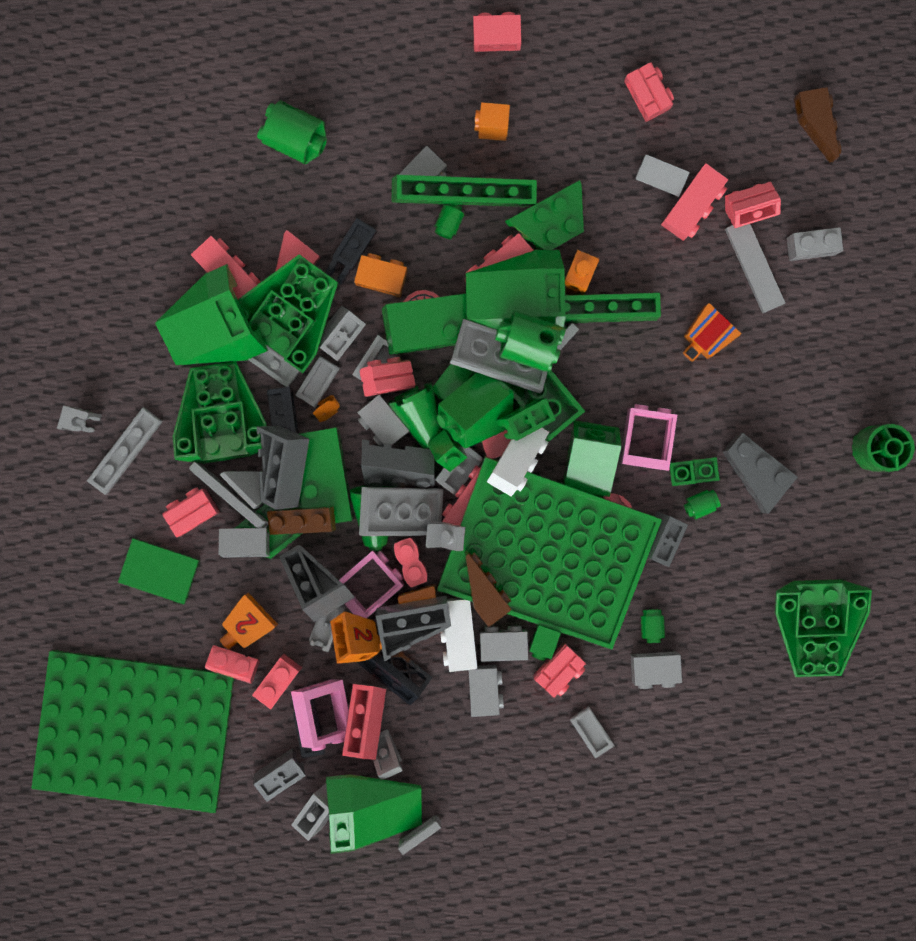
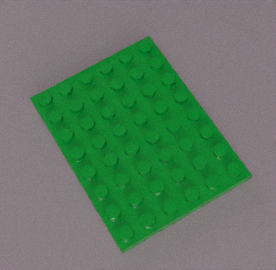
M485 456L460 526L465 527L463 551L450 550L437 590L472 602L464 551L468 550L471 555L475 552L483 563L480 566L485 573L489 571L497 581L495 586L499 592L504 590L511 599V602H509L511 611L507 614L612 650L662 519L528 471L524 476L528 479L521 492L516 490L511 497L487 482L498 461Z
M50 650L31 789L216 813L234 678L209 670Z

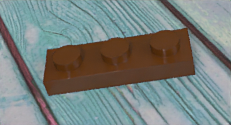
M334 507L267 511L270 535L332 532L336 530Z

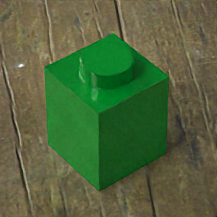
M445 429L428 443L436 462L449 472L468 458L463 447L454 441Z
M537 624L528 648L529 652H532V657L543 661L546 658L552 659L561 632Z

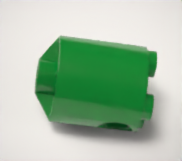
M282 100L276 104H269L265 114L268 118L257 134V138L262 140L264 145L305 165L322 154L327 143L325 122L297 109Z
M514 310L508 324L500 322L496 331L495 340L501 343L499 357L544 372H550L553 363L556 364L559 358L560 349H557L559 341L562 342L566 328Z
M895 424L868 426L860 430L853 438L852 451L856 462L861 468L877 472L898 471L908 465L913 458L915 447L911 434L905 428Z

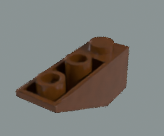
M828 87L799 92L794 98L797 120L829 163L834 162L840 157L841 143L836 138L837 120L833 117L831 109L833 108V97L829 94Z
M466 550L464 553L473 606L487 626L490 627L511 611L509 605L511 599L504 590L499 592L495 586L497 581L489 571L485 573L480 566L483 563L474 552L471 555Z

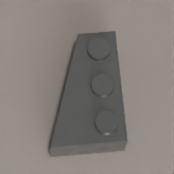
M279 425L257 426V434H261L262 449H258V457H262L263 471L259 472L261 502L274 509L298 507L309 438Z
M737 433L722 451L746 486L749 494L755 500L761 513L769 514L798 478L744 433Z
M362 440L361 466L365 486H393L395 488H404L405 486L426 488L435 486V458L430 449L405 446V450L391 448L389 443H384L383 447L369 445L368 440Z
M297 545L279 556L302 610L314 622L355 598L343 583L325 569L302 546Z
M447 596L384 606L376 609V620L384 661L403 650L411 648L412 645L423 639L426 640L451 627Z

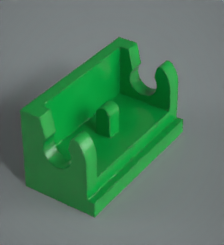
M542 398L534 399L498 418L496 421L498 426L506 428L508 433L504 434L505 438L518 441L556 419L547 399Z

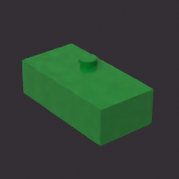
M466 294L386 304L382 308L389 355L455 346L462 321L466 319Z
M552 370L547 372L541 393L504 382L514 392L513 406L516 409L534 399H547L556 419L542 427L549 432L545 439L547 442L585 412Z
M339 428L299 434L309 438L300 493L302 508L334 507L335 523L354 520Z

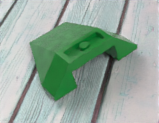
M534 250L467 272L466 320L497 330L500 322L508 324L515 310L564 327L566 317L565 268L560 250Z
M299 254L239 298L238 301L252 331L258 329L267 346L283 356L287 363L301 373H304L317 355L338 282Z
M228 264L204 274L155 322L175 365L242 361L268 351L259 330L252 331L232 289L238 285Z
M236 361L190 368L173 433L175 460L206 464L250 457L257 453L258 449H262L261 434H257V426H267V423Z
M840 579L792 581L776 591L775 615L795 677L842 676L870 613L871 588Z
M351 774L326 777L330 854L355 851L422 825L421 785Z

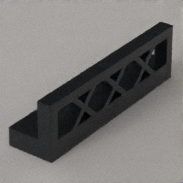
M402 652L391 656L386 661H384L383 656L376 654L366 661L357 662L408 705H411L419 698L433 678ZM393 660L401 661L404 670L396 669ZM417 674L424 680L420 687L412 682L411 675Z

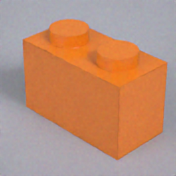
M481 102V110H476L474 131H479L478 139L506 141L510 105Z
M368 253L367 256L361 255L354 283L359 287L401 298L408 270L407 267L403 266V262L393 259L390 260V263L381 260L380 256Z

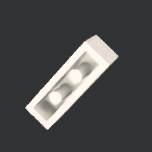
M540 428L518 441L511 439L487 482L511 497L516 490L521 492L528 480L524 476L527 471L531 473L538 462L535 459L537 453L542 454L548 445L545 439L549 432Z
M462 598L447 599L451 627L441 631L442 643L446 642L447 652H443L444 666H449V672L477 669L470 601Z

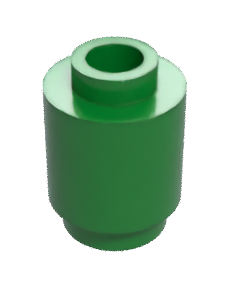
M453 204L443 205L435 223L436 229L434 232L443 238L451 240L453 235L457 234L465 215L461 212L462 208Z
M704 490L686 498V504H684L687 515L689 517L693 516L695 520L715 512L716 508L721 506L714 490Z
M661 609L643 610V616H641V636L643 639H646V643H660V638H665L664 615H662Z

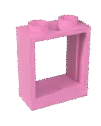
M635 404L634 408H629L627 411L619 464L669 471L677 415L671 414V409L658 408L656 412L649 411V406ZM634 416L667 420L661 460L629 455Z
M372 550L339 579L344 584L373 558L395 583L392 588L368 609H365L356 598L345 603L347 608L355 615L368 618L404 586L402 581L404 579L403 575L398 569L394 568L392 570L387 564L389 559L382 551L376 552Z
M330 679L291 691L302 747L318 751L325 749V744L344 742L349 709L343 680ZM330 694L338 731L317 738L310 700Z

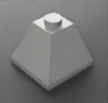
M228 471L220 474L253 509L264 505L261 502L259 472L262 471Z

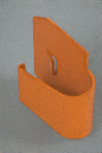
M330 395L318 402L319 407L316 408L313 414L319 422L326 421L338 412L337 409L340 407V404L333 395Z

